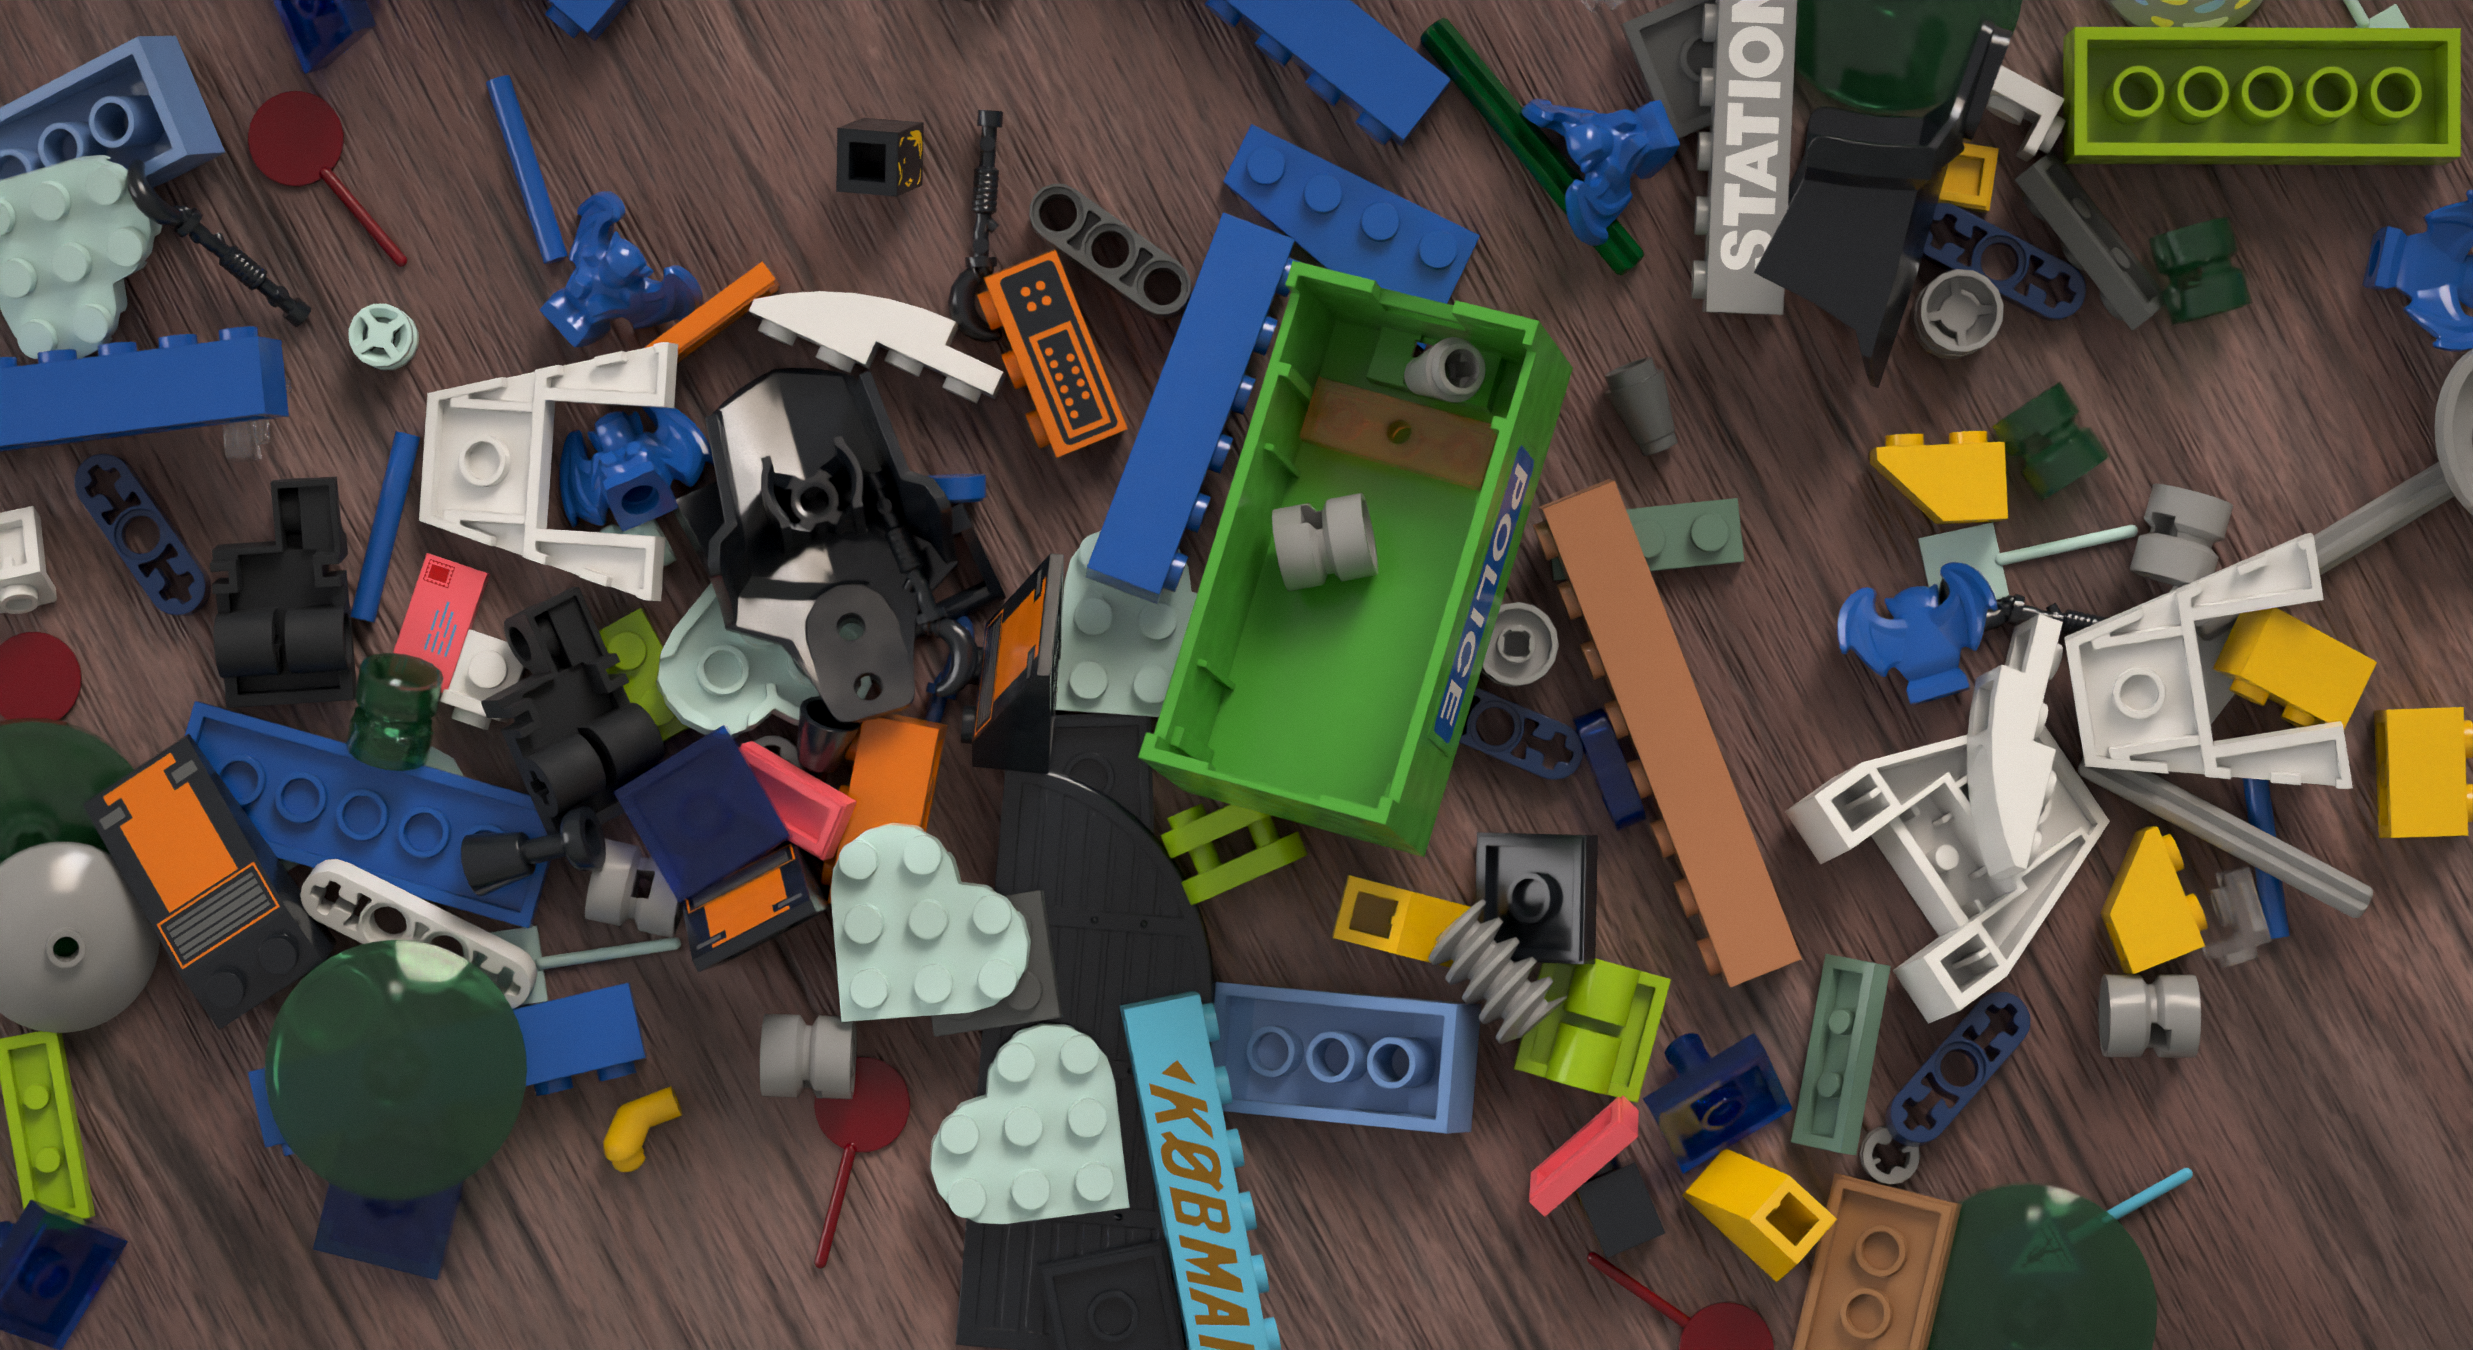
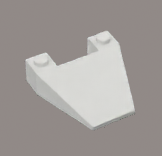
M2045 725L2040 735L2033 741L2056 749L2051 769L2056 773V785L2049 802L2041 809L2036 829L2042 835L2041 846L2036 859L2027 870L2001 881L1989 877L1974 828L1967 782L1968 734L1862 762L1831 778L1785 811L1820 864L1851 850L1871 836L1939 937L1892 971L1928 1024L1962 1010L2007 977L2110 822Z

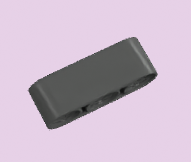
M1050 184L1041 188L1034 195L1030 204L1029 217L1035 234L1044 243L1152 318L1169 320L1179 316L1186 309L1191 297V280L1187 270L1177 260L1075 188L1066 184ZM1055 199L1069 201L1077 210L1074 224L1064 231H1052L1047 229L1041 222V212L1044 206ZM1117 236L1127 243L1129 255L1121 266L1104 268L1094 260L1093 249L1101 238ZM1165 272L1174 275L1179 280L1181 293L1173 303L1157 305L1146 297L1144 292L1147 280L1154 274Z

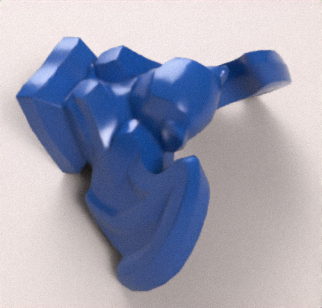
M1533 99L1521 110L1523 116L1541 128L1552 129L1563 135L1568 154L1580 167L1581 172L1585 174V182L1575 179L1566 190L1565 206L1567 217L1575 236L1590 246H1599L1607 242L1609 235L1606 228L1622 213L1633 198V194L1630 191V178L1635 173L1640 179L1652 178L1671 160L1680 146L1678 137L1661 100L1651 101L1637 108L1634 112L1623 109L1608 114L1597 113L1587 109L1552 105L1551 101L1547 99Z
M2468 190L2465 193L2468 198L2467 201L2447 205L2425 215L2423 218L2427 225L2426 232L2407 236L2398 228L2390 226L2380 228L2372 238L2362 284L2365 288L2377 291L2394 287L2408 297L2411 302L2403 308L2404 313L2436 338V341L2432 343L2434 348L2445 351L2461 352L2473 349V317L2466 315L2459 303L2461 301L2473 309V254H2468L2473 247V190Z
M601 191L593 194L578 207L577 214L581 215V221L568 257L569 261L574 262L576 268L570 276L566 287L553 293L539 309L575 348L588 346L602 339L611 329L610 321L623 317L632 324L634 329L648 328L675 319L681 321L702 305L703 293L699 283L689 271L681 266L673 265L664 268L661 282L647 278L654 270L647 266V261L639 248L630 241L622 239L617 231L613 232L615 222L622 219L626 212L622 200L610 191Z
M642 407L656 427V431L652 434L650 432L643 433V425L638 412L634 411L629 416L624 411H615L599 418L595 422V431H588V437L594 448L598 451L589 460L587 446L581 431L570 432L564 443L561 455L559 483L564 510L571 526H577L579 517L589 523L603 526L607 522L606 515L610 507L622 532L679 508L670 488L672 480L676 479L683 482L687 487H693L703 471L705 462L714 466L711 446L704 434L694 422L675 407Z
M1951 562L1941 567L1940 576L1947 583L1949 596L1939 606L1937 584H1933L1931 587H1909L1896 594L1894 598H1885L1884 601L1887 609L1894 619L1882 618L1876 612L1875 602L1877 593L1874 588L1866 587L1855 591L1846 599L1838 614L1837 640L1841 653L1847 654L1852 649L1870 669L1882 677H1886L1888 671L1892 667H1896L1909 681L1906 692L1909 703L1912 706L1970 690L1967 675L1958 667L1962 647H1968L1973 651L1978 649L1985 628L1987 610L1996 611L1998 607L1994 592L1981 572L1968 564Z

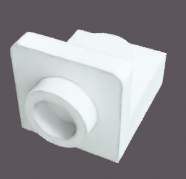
M2001 65L1986 108L1994 115L2016 125H2020L2023 118L2032 123L2016 154L2017 157L2027 162L2035 156L2038 149L2048 154L2066 122L2065 119L2057 115L2065 99Z
M34 506L0 513V614H23L34 610L39 605L55 602L57 600L56 587L46 573L41 518Z
M469 629L449 689L443 690L440 701L455 706L452 719L488 730L491 719L508 722L509 718H487L481 701L521 681L526 668L517 660L507 641Z

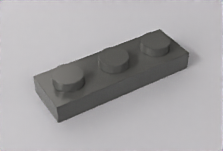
M2053 150L2014 179L2022 189L2021 196L2027 208L2037 218L2046 220L2061 239V249L2066 258L2076 268L2085 270L2100 289L2101 301L2112 316L2118 320H2124L2133 331L2170 301Z

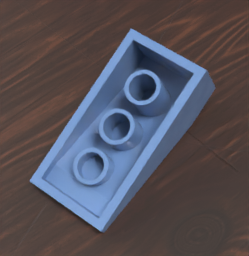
M138 36L0 108V180L82 156L106 155L111 157L110 162L120 164L127 170L134 160L143 161L145 175L153 188L225 153L176 36Z
M1216 982L1214 1009L1220 1040L1211 1042L1210 1048L1214 1067L1224 1065L1226 1067L1232 1094V1103L1222 1105L1223 1111L1445 1134L1471 1132L1481 1004L1472 1003L1466 1005L1463 1002Z

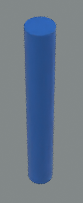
M504 75L486 82V86L544 264H550L568 257L511 77L510 75Z
M395 431L351 610V617L375 623L421 437Z
M2242 778L2248 823L2276 837L2269 780ZM2254 867L2264 939L2290 936L2283 882Z

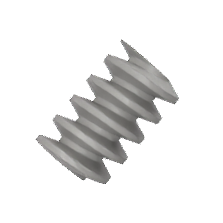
M1482 899L1457 918L1436 938L1437 943L1428 959L1432 965H1438L1449 960L1454 961L1445 976V980L1449 985L1457 984L1467 979L1470 980L1462 1000L1466 1005L1483 999L1487 1000L1479 1015V1020L1482 1024H1488L1503 1019L1504 1022L1495 1036L1498 1043L1503 1044L1527 1034L1566 1000L1567 996L1550 1002L1544 999L1553 980L1550 976L1534 982H1530L1527 979L1537 961L1530 957L1513 963L1510 958L1520 941L1514 937L1496 943L1494 937L1503 921L1498 917L1481 924L1479 923L1477 918L1486 904V901Z

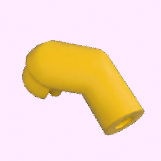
M672 1086L627 1102L617 1109L603 1140L604 1155L612 1162L616 1170L632 1172L638 1169L645 1161L642 1146L649 1128L682 1116L681 1106Z

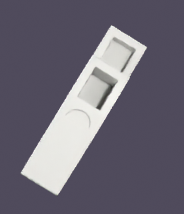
M815 291L785 293L754 299L749 309V312L754 317L762 320L758 328L759 332L789 346H793L797 336L820 347L816 358L848 373H851L855 363L870 369L879 347L889 350L884 360L885 362L919 377L923 367H926L947 377L942 388L976 404L981 393L996 399L1006 377L1003 371L950 347L958 330L956 321L926 309L895 300L857 293Z
M2038 614L2014 627L2005 665H2000L1976 678L1970 708L1967 737V782L1971 814L1978 845L1989 877L2000 881L2027 870L2036 859L2042 840L2041 832L2036 830L2041 809L2049 802L2056 785V773L2051 770L2056 749L2033 740L2040 735L2046 723L2048 705L2043 703L2047 683L2054 677L2061 663L2063 647L2058 644V639L2063 622L2042 614Z

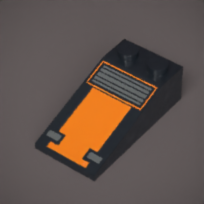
M1050 553L985 624L983 647L977 646V670L972 680L968 683L978 685L976 706L964 705L961 727V743L972 744V767L1049 774L1058 691V661L1061 659L1064 554Z
M190 734L179 739L82 804L180 976L219 1030L324 963L337 943L326 925L308 915L302 906L301 890Z
M776 835L746 851L752 862L728 873L724 863L689 880L694 892L682 897L681 903L691 957L698 972L723 965L832 908L831 903H828L829 895L824 885L821 884V879L804 849L792 842L785 844L783 838L780 835Z

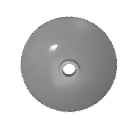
M52 842L29 847L4 860L0 864V1013L19 1025L43 1032L68 1033L98 1026L125 1010L139 996L152 975L159 953L160 939L111 854L105 850L82 843ZM62 937L75 939L77 941L75 952L66 957L55 954L53 946L58 939Z

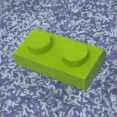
M639 608L599 630L608 653H617L620 660L619 663L606 669L607 673H626L629 683L623 685L630 703L639 704L649 713L659 729L663 743L689 729L690 727L682 724L666 706L664 698L657 688L659 660L664 646L644 610Z

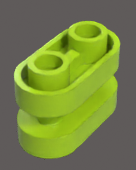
M1202 803L1167 818L1172 830L1160 835L1170 859L1189 852L1198 874L1181 882L1191 905L1207 900L1308 855L1298 831L1280 838L1270 815L1232 804L1209 814L1206 813ZM1247 826L1256 849L1221 863L1212 841Z

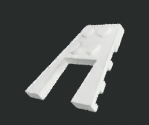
M661 342L647 348L628 352L619 351L596 356L594 359L564 366L555 365L536 369L535 372L518 376L500 377L427 393L419 521L489 546H496L543 565H550L597 584L619 589L636 595L637 598L643 600L661 601L665 537L547 529L555 402L674 408L678 344Z
M2312 533L2301 535L2064 637L2086 767L2169 774L2168 771L2205 774V777L2231 779V777L2270 780L2271 783L2301 785V783L2331 785L2338 789L2353 788L2344 728L2341 721L2213 741L2194 621L2324 600L2315 541Z

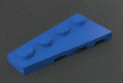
M1253 124L1250 125L1223 181L1225 186L1281 233L1295 239L1294 242L1312 256L1323 268L1375 280L1381 288L1445 304L1448 303L1480 235ZM1417 342L1416 346L1424 352L1427 344Z

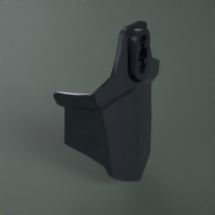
M1981 14L1947 100L1923 117L1872 115L1831 106H1820L1812 111L1808 122L1805 154L1789 183L1788 208L1754 270L1755 274L1813 302L1856 330L1869 383L1876 388H1879L1918 272L1948 164L1964 151L1963 139L1972 141L2010 42L2012 31L1994 25L1993 17Z
M815 368L773 369L740 388L725 400L711 416L705 417L725 520L724 524L709 540L708 570L711 583L718 598L725 629L781 645L815 687L834 720L842 725H851L869 719H877L883 715L904 710L910 707L915 695L913 664L917 625L915 616L918 615L919 604L915 591L912 593L902 588L907 575L901 574L897 562L884 535L887 531L881 513L877 510L873 494H867L863 478L885 470L891 484L887 489L896 504L895 508L902 524L908 525L911 536L916 543V548H918L921 560L924 563L921 570L932 592L958 566L953 536V510L951 504L934 478L909 470L871 371L859 374L858 381H856L853 375ZM849 623L858 624L864 630L860 638L850 641L843 639L839 633L842 627ZM869 676L871 683L878 685L882 691L873 700H864L857 695V691L861 686V678Z

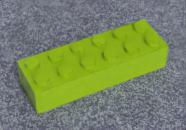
M2074 27L2063 37V98L2065 99L2063 101V119L2066 120L2063 127V164L2446 165L2461 157V28Z

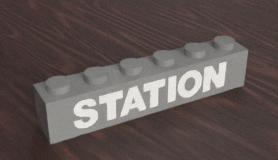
M1715 0V4L1704 3L1702 41L1714 42L1713 68H1701L1699 101L1700 106L1711 107L1710 132H1699L1697 170L1708 171L1707 197L1696 196L1694 235H1705L1704 261L1693 260L1691 297L1692 299H1703L1702 312L1783 315L1784 288L1755 274L1754 270L1788 208L1797 0Z

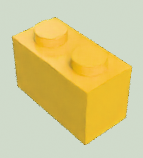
M2278 608L2239 613L2213 669L2233 680L2229 690L2234 694L2260 706H2264L2267 699H2270L2285 707L2280 717L2299 728L2341 721L2345 729L2377 662Z
M2464 707L2374 711L2379 838L2468 836V822H2473V784L2466 783V759L2473 758V723L2471 720H2464Z

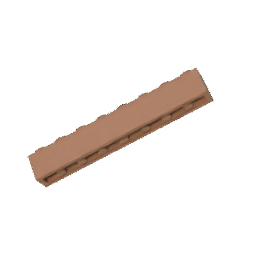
M1611 479L1605 480L1538 507L1543 521L1533 525L1534 532L1545 559L1548 561L1557 557L1566 581L1556 585L1559 596L1570 621L1581 617L1590 641L1580 644L1581 652L1593 680L1604 676L1613 700L1603 704L1606 716L1616 739L1628 736L1636 760L1626 763L1630 777L1640 799L1650 795L1652 797L1660 819L1650 822V827L1662 857L1667 858L1674 855L1683 876L1682 879L1673 882L1674 889L1686 917L1688 918L1696 914L1699 917L1706 938L1696 941L1709 976L1712 977L1721 973L1723 981L1731 988L1801 960L1799 950L1615 481Z

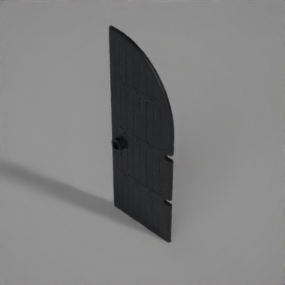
M1005 770L995 892L1006 896L1038 890L1044 891L1063 1017L983 1029L977 1097L986 1094L988 1068L993 1063L999 1048L1011 1040L1017 1031L1040 1023L1069 1025L1075 1030L1090 1036L1107 1056L1115 1080L1130 1208L1009 1224L977 1223L966 1218L955 1345L1012 1350H1054L1038 1264L1162 1238L1164 1240L1185 1345L1120 1006L1190 991H1196L1200 994L1202 1004L1213 1003L1214 1005V968L1208 933L1198 903L1190 904L1181 884L1182 881L1186 880L1183 872L1174 858L1170 859L1167 849L1148 827L1125 807L1101 791L1082 781L1049 770V774Z

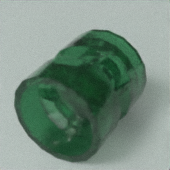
M2229 217L2193 224L2148 239L2157 273L2169 278L2170 283L2162 293L2171 326L2218 315L2253 303L2244 269L2232 266L2231 259L2238 252V247ZM2202 269L2203 272L2201 277L2198 273V270Z
M2061 381L1991 426L1999 441L2005 442V450L2009 456H2021L2025 461L2020 473L2039 501L2050 497L2110 457L2091 427H2079L2076 423L2080 410Z
M381 653L365 658L360 665L355 699L359 706L355 707L354 715L350 720L346 742L348 752L358 761L384 770L406 771L425 765L429 759L434 734L431 718L438 711L444 680L442 672L432 663L406 654Z

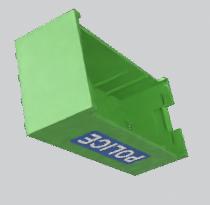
M1293 261L1285 284L1291 291L1290 298L1154 734L1146 732L1138 757L1184 792L1425 857L1573 367L1538 320L1456 300L1454 305L1445 304L1381 288L1375 280ZM1457 337L1470 342L1481 353L1485 362V377L1477 393L1466 401L1449 402L1429 396L1417 395L1406 385L1404 379L1405 368L1412 359L1416 358L1413 355L1417 342L1434 346L1443 339ZM1363 493L1374 531L1378 557V574L1341 581L1332 573L1328 574L1323 585L1287 591L1275 548L1272 510L1309 503L1316 511H1320L1323 509L1327 499Z

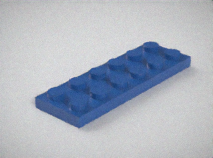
M194 701L185 736L187 734L191 735L277 858L313 868L325 860L339 859L363 869L419 898L521 927L532 928L551 860L536 864L532 875L481 897L476 895L469 886L461 860V845L465 835L524 832L530 839L547 835L529 794Z

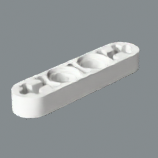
M339 859L325 860L315 866L302 885L300 893L302 906L308 915L316 921L492 1008L510 1010L522 1005L535 985L537 978L536 964L530 954L520 947L348 862ZM330 881L336 882L341 886L339 890L340 897L335 903L324 898L326 894L325 887ZM365 895L370 900L360 913V917L353 914V911L359 904L358 901L361 896ZM387 906L396 908L406 919V931L400 934L384 932L375 922V910ZM441 935L454 937L464 948V959L452 963L441 960L432 949V939ZM478 952L486 956L475 975L468 970L478 956ZM503 967L510 968L515 972L513 982L508 988L502 987L497 983L498 973Z

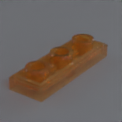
M1318 377L1299 435L1303 442L1478 491L1482 489L1497 440V436L1490 428V423ZM1411 428V436L1405 443L1394 444V437L1400 429Z

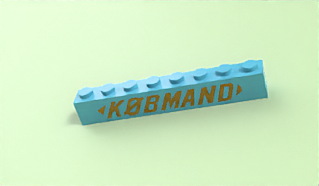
M1196 991L1121 1005L1120 1012L1187 1350H1281L1275 1318L1263 1319L1259 1294L1269 1292L1262 1254L1251 1256L1246 1232L1257 1229L1251 1194L1249 1191L1239 1193L1234 1168L1245 1166L1241 1140L1237 1128L1226 1130L1222 1105L1232 1103L1228 1074L1225 1065L1214 1067L1209 1042L1220 1040L1213 1003L1202 1004L1200 994Z

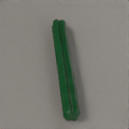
M1441 18L1434 22L1422 33L1420 38L1421 44L1567 215L1565 206L1566 190L1575 179L1585 181L1538 125L1523 116L1521 112L1522 106L1451 22L1446 18ZM1615 219L1606 228L1609 235L1607 242L1593 247L1611 269L1621 276L1642 260L1644 252L1620 222Z

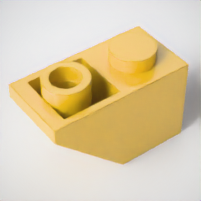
M1987 431L1949 433V444L1924 445L1923 434L1886 435L1885 447H1876L1869 451L1870 464L1936 525L2001 522L2008 519L2005 442H1988Z
M2147 826L2135 832L2100 913L2122 970L2128 974H2136L2205 947L2200 934L2201 931L2208 929L2203 909L2194 893L2185 896L2176 873L2184 869L2180 851L2172 835L2161 836L2158 826Z
M1348 875L1332 937L1430 963L1428 957L1437 943L1436 938L1471 907ZM1449 960L1438 965L1451 967L1454 961Z
M1726 1148L1716 1156L1682 1194L1690 1204L1776 1282L1804 1258L1837 1220L1791 1176Z

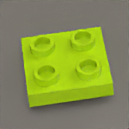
M1596 958L1595 964L1541 963L1537 980L1548 976L1553 980L1544 999L1550 1002L1567 996V998L1549 1016L1521 1037L1513 1069L1614 1097L1625 1096L1629 1101L1638 1103L1671 979Z

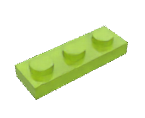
M38 1031L1 1038L0 1083L27 1229L95 1216L62 1033Z

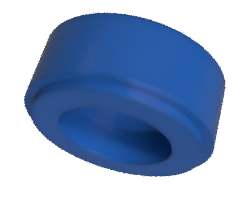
M985 474L928 475V477L934 478L950 503L978 502L986 498Z

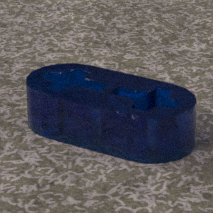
M1600 707L1572 718L1575 731L1583 744L1584 755L1616 831L1647 820L1641 799L1604 709Z

